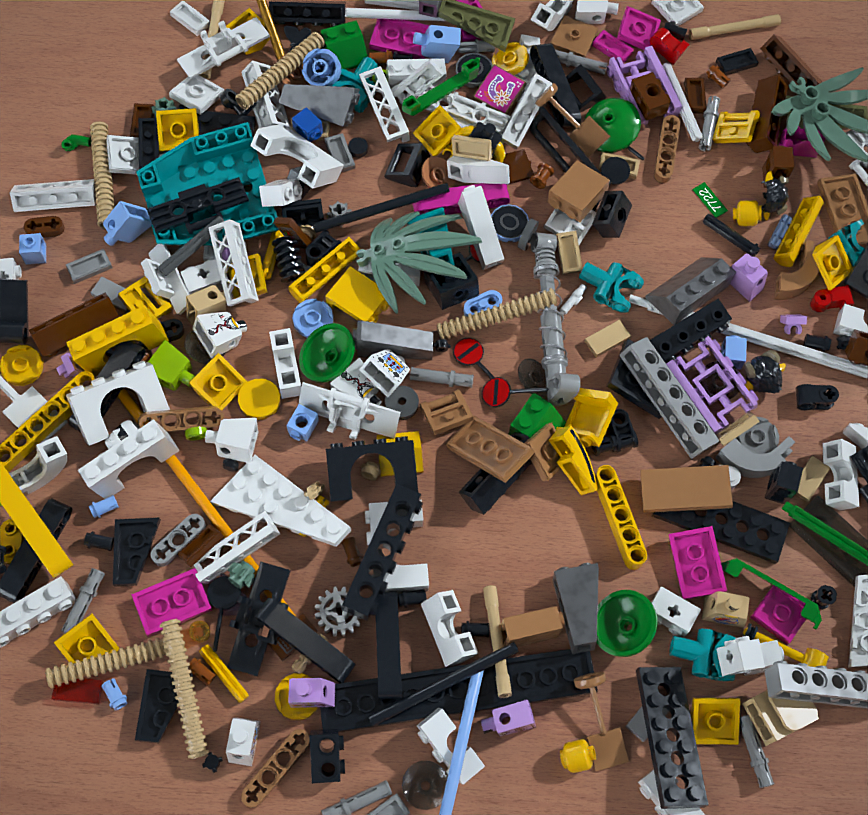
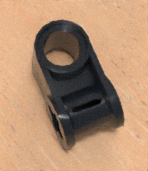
M328 230L321 232L306 248L307 265L313 267L341 244L342 241L334 239Z
M802 384L795 388L797 409L829 410L839 398V391L832 385Z
M616 409L608 426L609 433H613L617 442L616 452L631 446L633 448L638 447V438L628 413L623 409ZM613 418H619L623 424H616Z

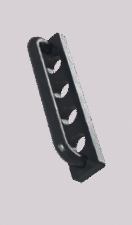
M543 106L539 107V114L530 124V132L561 169L566 173L570 166L538 130L537 126L543 120L581 163L601 174Z

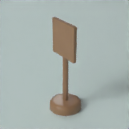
M552 83L536 100L535 104L538 107H542L548 101L552 103L576 127L569 137L585 154L590 156L610 136L590 116L579 124L553 98L558 87L555 83Z
M605 672L590 673L574 679L576 688L590 689L601 732L587 736L589 746L593 745L596 753V760H593L595 771L629 762L620 727L606 731L595 687L606 681Z

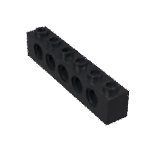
M396 484L342 604L343 611L366 621L369 620L370 615L375 616L379 603L376 602L379 594L384 595L388 586V582H385L388 574H393L397 562L394 561L397 553L401 555L406 544L403 541L406 533L410 535L415 523L412 519L415 514L419 515L423 506L421 493ZM399 509H405L408 514L406 516H399L396 512ZM392 528L397 529L399 534L397 536H390L387 533L388 530ZM386 548L391 553L383 557L379 555V550ZM377 568L382 573L378 577H372L369 572ZM364 589H370L373 594L369 598H364L360 595V592Z

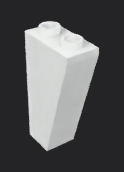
M475 185L466 187L463 190L464 192L461 193L458 205L469 234L482 240V243L473 245L482 269L485 270L502 264L504 256L482 186L475 187Z

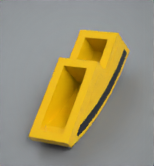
M570 425L556 430L548 441L560 456L557 464L580 495L596 491L598 487L591 461L574 428Z

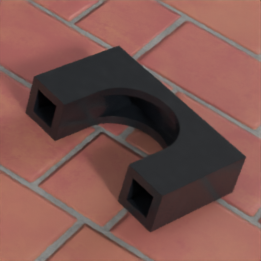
M408 436L395 437V442L388 443L386 438L375 439L373 440L374 444L365 445V441L352 442V446L343 447V443L330 444V448L326 449L331 501L353 499L351 469L359 457L368 453H377L388 459L393 468L395 486L398 484L418 492L413 440H408Z

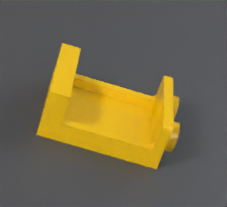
M351 266L325 296L326 303L332 309L336 306L357 321L376 323L379 314L389 308V304L381 294L377 284Z
M580 388L579 393L574 397L576 402L564 427L572 425L585 447H600L618 402L611 392Z

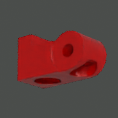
M659 28L650 38V45L672 65L676 63L690 45L685 40L682 42L677 40L666 28Z
M849 285L834 287L832 290H828V288L818 290L810 301V307L818 313L831 308L840 307L841 310L844 304L854 305Z

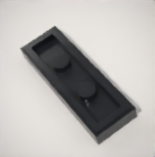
M138 118L139 170L159 158L157 118Z

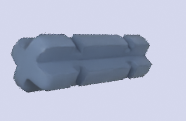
M787 214L782 215L767 244L769 248L774 250L778 248L792 221L791 216Z

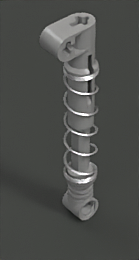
M535 232L531 238V251L535 253L536 263L533 268L534 278L540 279V293H543V290L550 291L549 288L554 289L555 292L561 285L560 280L556 277L560 272L559 266L555 262L554 253L557 247V237L554 234ZM554 278H556V279L558 280V283H559V285H558V287H557L556 290H555ZM555 293L560 298V304L558 306L553 304L550 308L548 306L544 307L543 312H539L542 311V309H539L537 313L542 314L540 316L541 327L539 330L542 332L543 345L540 348L543 349L544 358L541 360V364L545 370L546 387L549 389L547 391V399L553 406H561L567 404L579 393L580 377L577 374L566 373L568 353L564 349L563 344L566 337L565 332L562 330L564 316L557 311V308L562 304V298Z

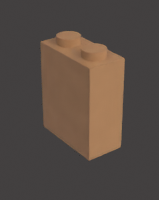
M577 160L549 190L548 203L553 208L567 214L569 218L581 222L603 198L605 191H608L610 180Z
M557 606L503 618L501 630L504 646L515 642L516 646L519 647L557 638L563 629L562 626L565 625L562 612H558Z

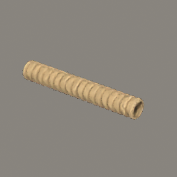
M317 32L309 35L295 49L288 52L274 66H271L257 80H254L240 94H237L236 101L238 105L245 110L249 109L258 99H261L275 85H278L292 71H295L296 68L302 65L305 56L310 51L324 47L323 37Z
M94 122L90 125L97 204V225L105 229L103 222L115 208L112 173H109L106 137L109 132L106 123Z
M549 288L550 291L543 290V293L537 292V295L530 294V297L524 296V299L518 298V301L512 300L511 303L505 302V305L501 303L498 307L496 305L493 306L492 309L488 307L486 311L482 309L480 310L481 312L478 313L476 311L473 315L469 313L467 317L465 315L460 319L456 317L454 321L450 319V322L437 323L440 339L447 337L451 339V336L464 335V332L470 333V330L476 331V328L489 327V324L493 326L495 322L499 324L502 320L506 322L508 318L512 320L513 317L516 316L518 318L521 314L525 316L527 312L531 314L534 310L538 312L540 308L544 310V307L548 306L550 308L553 304L557 306L558 302L554 289Z
M178 619L162 622L160 628H163L161 634L165 637L163 638V642H166L164 648L168 650L166 656H169V660L167 662L171 664L169 671H172V674L170 676L174 678L172 685H175L176 689H174V692H177L175 699L179 701L177 703V707H180L178 713L182 715L180 721H183V725L181 727L185 729L183 736L187 738L185 744L188 743L186 750L190 752L188 758L194 759L207 755L209 750L205 748L207 742L204 743L206 737L202 734L204 728H201L200 725L202 724V720H199L201 714L197 711L199 709V706H196L198 700L194 697L196 691L193 692L195 686L191 683L193 677H190L191 670H188L190 663L186 661L188 655L185 656L187 650L183 647L185 641H182V638L184 636L180 633L182 627H179V623L181 622Z
M162 636L160 640L155 638L153 642L151 640H148V643L141 642V645L134 644V647L131 648L127 646V649L124 650L119 648V651L105 652V655L98 654V657L90 656V659L83 658V661L76 660V663L68 662V665L61 664V667L54 666V669L46 668L45 674L48 686L53 689L55 685L60 687L62 683L67 685L69 681L76 682V679L84 680V677L91 678V675L96 677L98 673L106 674V671L113 672V669L120 670V667L134 666V663L137 662L142 664V661L149 662V659L163 658V655H166L168 652L164 648L166 642H163V638L165 637Z

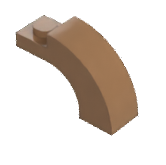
M806 240L800 250V269L792 273L781 272L775 281L776 300L791 299L799 296L810 287L816 278L819 268L812 255L814 241Z

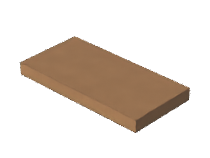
M856 173L819 179L817 184L834 233L862 219L864 224L858 230L856 240L860 246H866L868 243V205Z
M476 416L473 417V421L466 423L445 444L450 451L504 483L535 453L532 447Z
M729 465L640 470L644 513L733 508Z

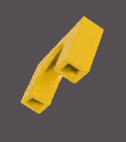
M144 305L66 343L73 361L95 377L99 375L107 363L108 358L105 352L111 347L125 341L137 340L141 341L151 350L160 346L164 340H169L160 321Z

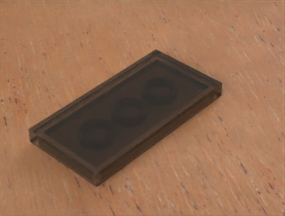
M819 495L803 509L868 550V540L832 507L825 505V501ZM793 519L790 522L789 527L854 587L856 576L868 574V566L797 520Z

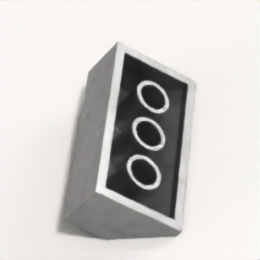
M701 257L647 294L645 298L675 325L730 285L736 271L722 258Z

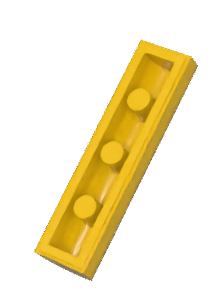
M821 196L803 198L773 259L779 265L784 267L793 266L823 206L824 201Z
M348 237L288 287L289 292L299 303H303L358 257L356 251L360 250V247Z

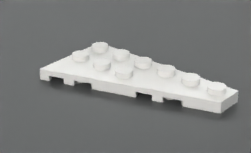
M256 455L252 457L251 463H246L210 501L214 506H221L229 509V511L248 515L252 519L266 511L276 527H284L290 529L291 532L301 533L336 547L351 531L350 526L316 500H310L308 496L305 497L304 491Z

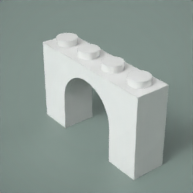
M284 124L258 128L250 145L264 156L285 154L303 162L297 178L311 188L337 182L344 164Z
M145 361L137 362L129 370L120 369L114 371L109 378L104 379V377L94 379L91 381V385L83 387V385L76 386L70 389L71 393L66 394L83 438L89 446L110 437L102 419L100 408L105 395L113 389L120 387L133 389L139 398L144 413L170 410L151 363H145Z
M153 419L81 467L78 471L87 486L106 499L125 488L118 475L131 463L148 456H153L162 463L180 450L169 433Z
M388 502L369 503V511H365L366 524H370L371 532H366L367 545L371 542ZM422 508L419 515L415 514L412 519L415 522L413 527H423ZM399 509L396 512L399 516H406L408 514L405 509ZM392 528V529L388 530L387 533L389 534L391 531L396 530V529ZM382 549L379 550V555L385 557ZM427 564L396 565L393 574H388L385 582H388V586L385 592L397 591V593H402L403 590L405 592H412L422 589L429 591ZM375 568L373 569L374 575L371 576L378 577L382 572Z

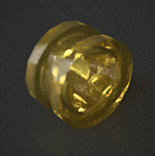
M198 620L190 625L189 635L195 642L203 643L209 639L211 630L206 622ZM199 626L201 629L203 627L206 628L203 631L204 635L202 637L199 635L194 636L197 632L196 628Z

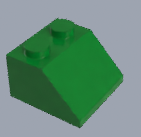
M357 20L320 30L325 42L323 49H328L337 56L341 69L350 70L357 68L362 59L368 57L364 38Z
M533 392L511 423L508 434L511 436L514 432H518L531 438L548 423L552 422L556 429L557 427L564 428L566 421L550 402Z

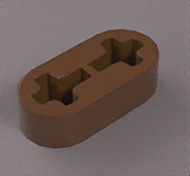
M57 216L30 218L23 226L26 234L41 233L43 238L60 236L65 229L62 220ZM56 223L57 225L55 229H52L51 227H53V224ZM33 226H37L35 228V231H31V229H33Z

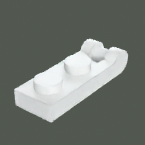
M429 59L400 84L395 85L391 89L393 96L400 99L399 102L401 104L404 99L411 95L416 98L443 76V71Z

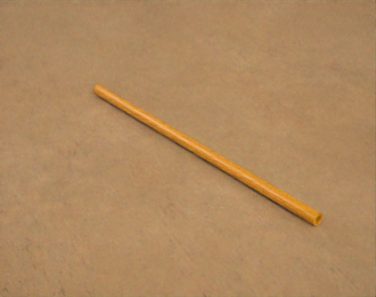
M123 387L117 397L138 423V418L143 412ZM147 419V420H146L145 422H143L142 424H145V425H146V424L149 423L150 421ZM175 454L165 460L216 529L222 533L223 538L225 539L231 535L233 531ZM249 555L243 561L249 563L255 569L253 573L255 578L259 566ZM264 590L263 592L266 596L272 599L271 591ZM282 598L281 603L287 604ZM288 606V611L292 613L294 616H296L294 612L291 610V608Z

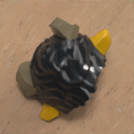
M769 171L766 174L765 180L761 182V184L765 183L767 187V193L763 192L762 194L766 199V204L762 206L765 220L769 219L770 213L776 211L778 215L785 213L787 210L786 202L789 198L788 188L785 186L789 183L788 178L780 176L779 179L773 178L772 171Z
M769 350L761 356L753 358L751 362L748 361L744 364L745 371L747 372L745 387L748 391L754 389L759 393H780L783 381L782 372L785 370L786 365L785 363L779 364L781 358L777 352Z

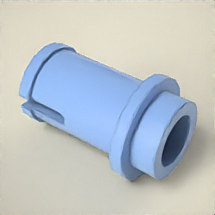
M114 495L97 503L92 502L89 508L94 518H101L100 515L119 508Z
M111 679V682L110 680L104 682L101 687L110 701L109 706L114 708V710H119L126 706L127 696L122 694L116 680Z

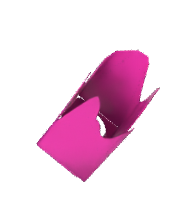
M798 126L792 136L788 134L786 128L783 130L780 136V145L793 147L794 156L817 157L818 153L810 144L804 128L800 129ZM818 130V132H819V134H820V136H821V138H822V141H823V143H824V141H825L826 138H825V137L820 133V131Z

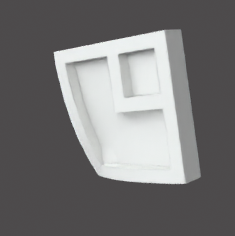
M554 209L543 228L555 235L576 231L578 244L580 245L592 226L596 212L591 210L581 222H578L575 219L569 218L567 214L559 209Z

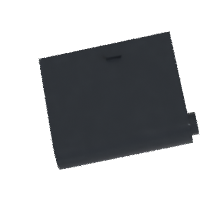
M0 278V343L26 344L29 336L28 280Z

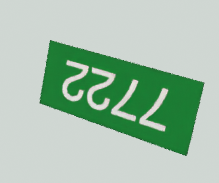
M705 182L692 189L715 218L728 211Z

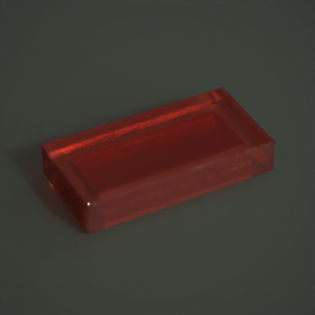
M76 679L74 683L69 681L67 685L65 683H62L60 687L55 685L51 699L54 701L99 705L103 681Z

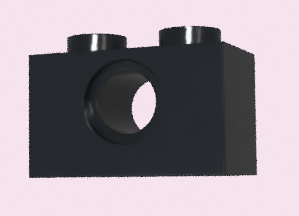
M605 191L592 223L602 238H620L632 208L631 202L623 191Z

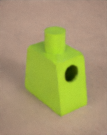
M164 340L148 361L153 365L160 385L173 391L177 390L181 383L191 387L189 382L195 375L190 373L192 370L190 360L168 341Z

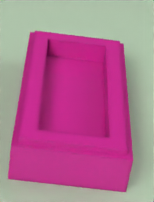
M605 30L592 43L593 47L610 58L614 57L616 60L617 57H620L623 64L634 51L633 48Z

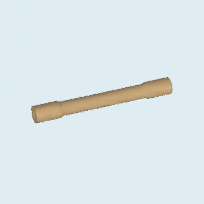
M213 0L208 38L218 33V23L223 14L225 0ZM210 54L204 55L203 59L206 60ZM212 68L199 75L207 80L210 79Z
M777 14L710 27L689 29L690 40H696L714 35L779 26L781 24V17Z
M486 586L483 588L494 652L504 647L498 610L499 602L496 586ZM506 659L495 664L499 698L512 696L510 677L507 671Z

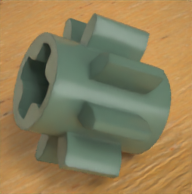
M165 97L155 100L156 106L151 107L155 118L156 111L177 110L173 100L169 101Z
M243 560L241 563L233 562L227 570L230 572L228 580L239 589L243 586L250 587L255 580L253 574L255 569Z

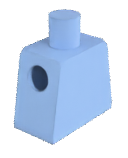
M430 25L425 34L414 33L413 44L421 45V54L432 59L445 58V63H449L460 46L461 28Z
M119 201L103 222L108 232L104 236V240L110 246H113L118 240L127 243L134 241L152 226L147 210L140 206Z

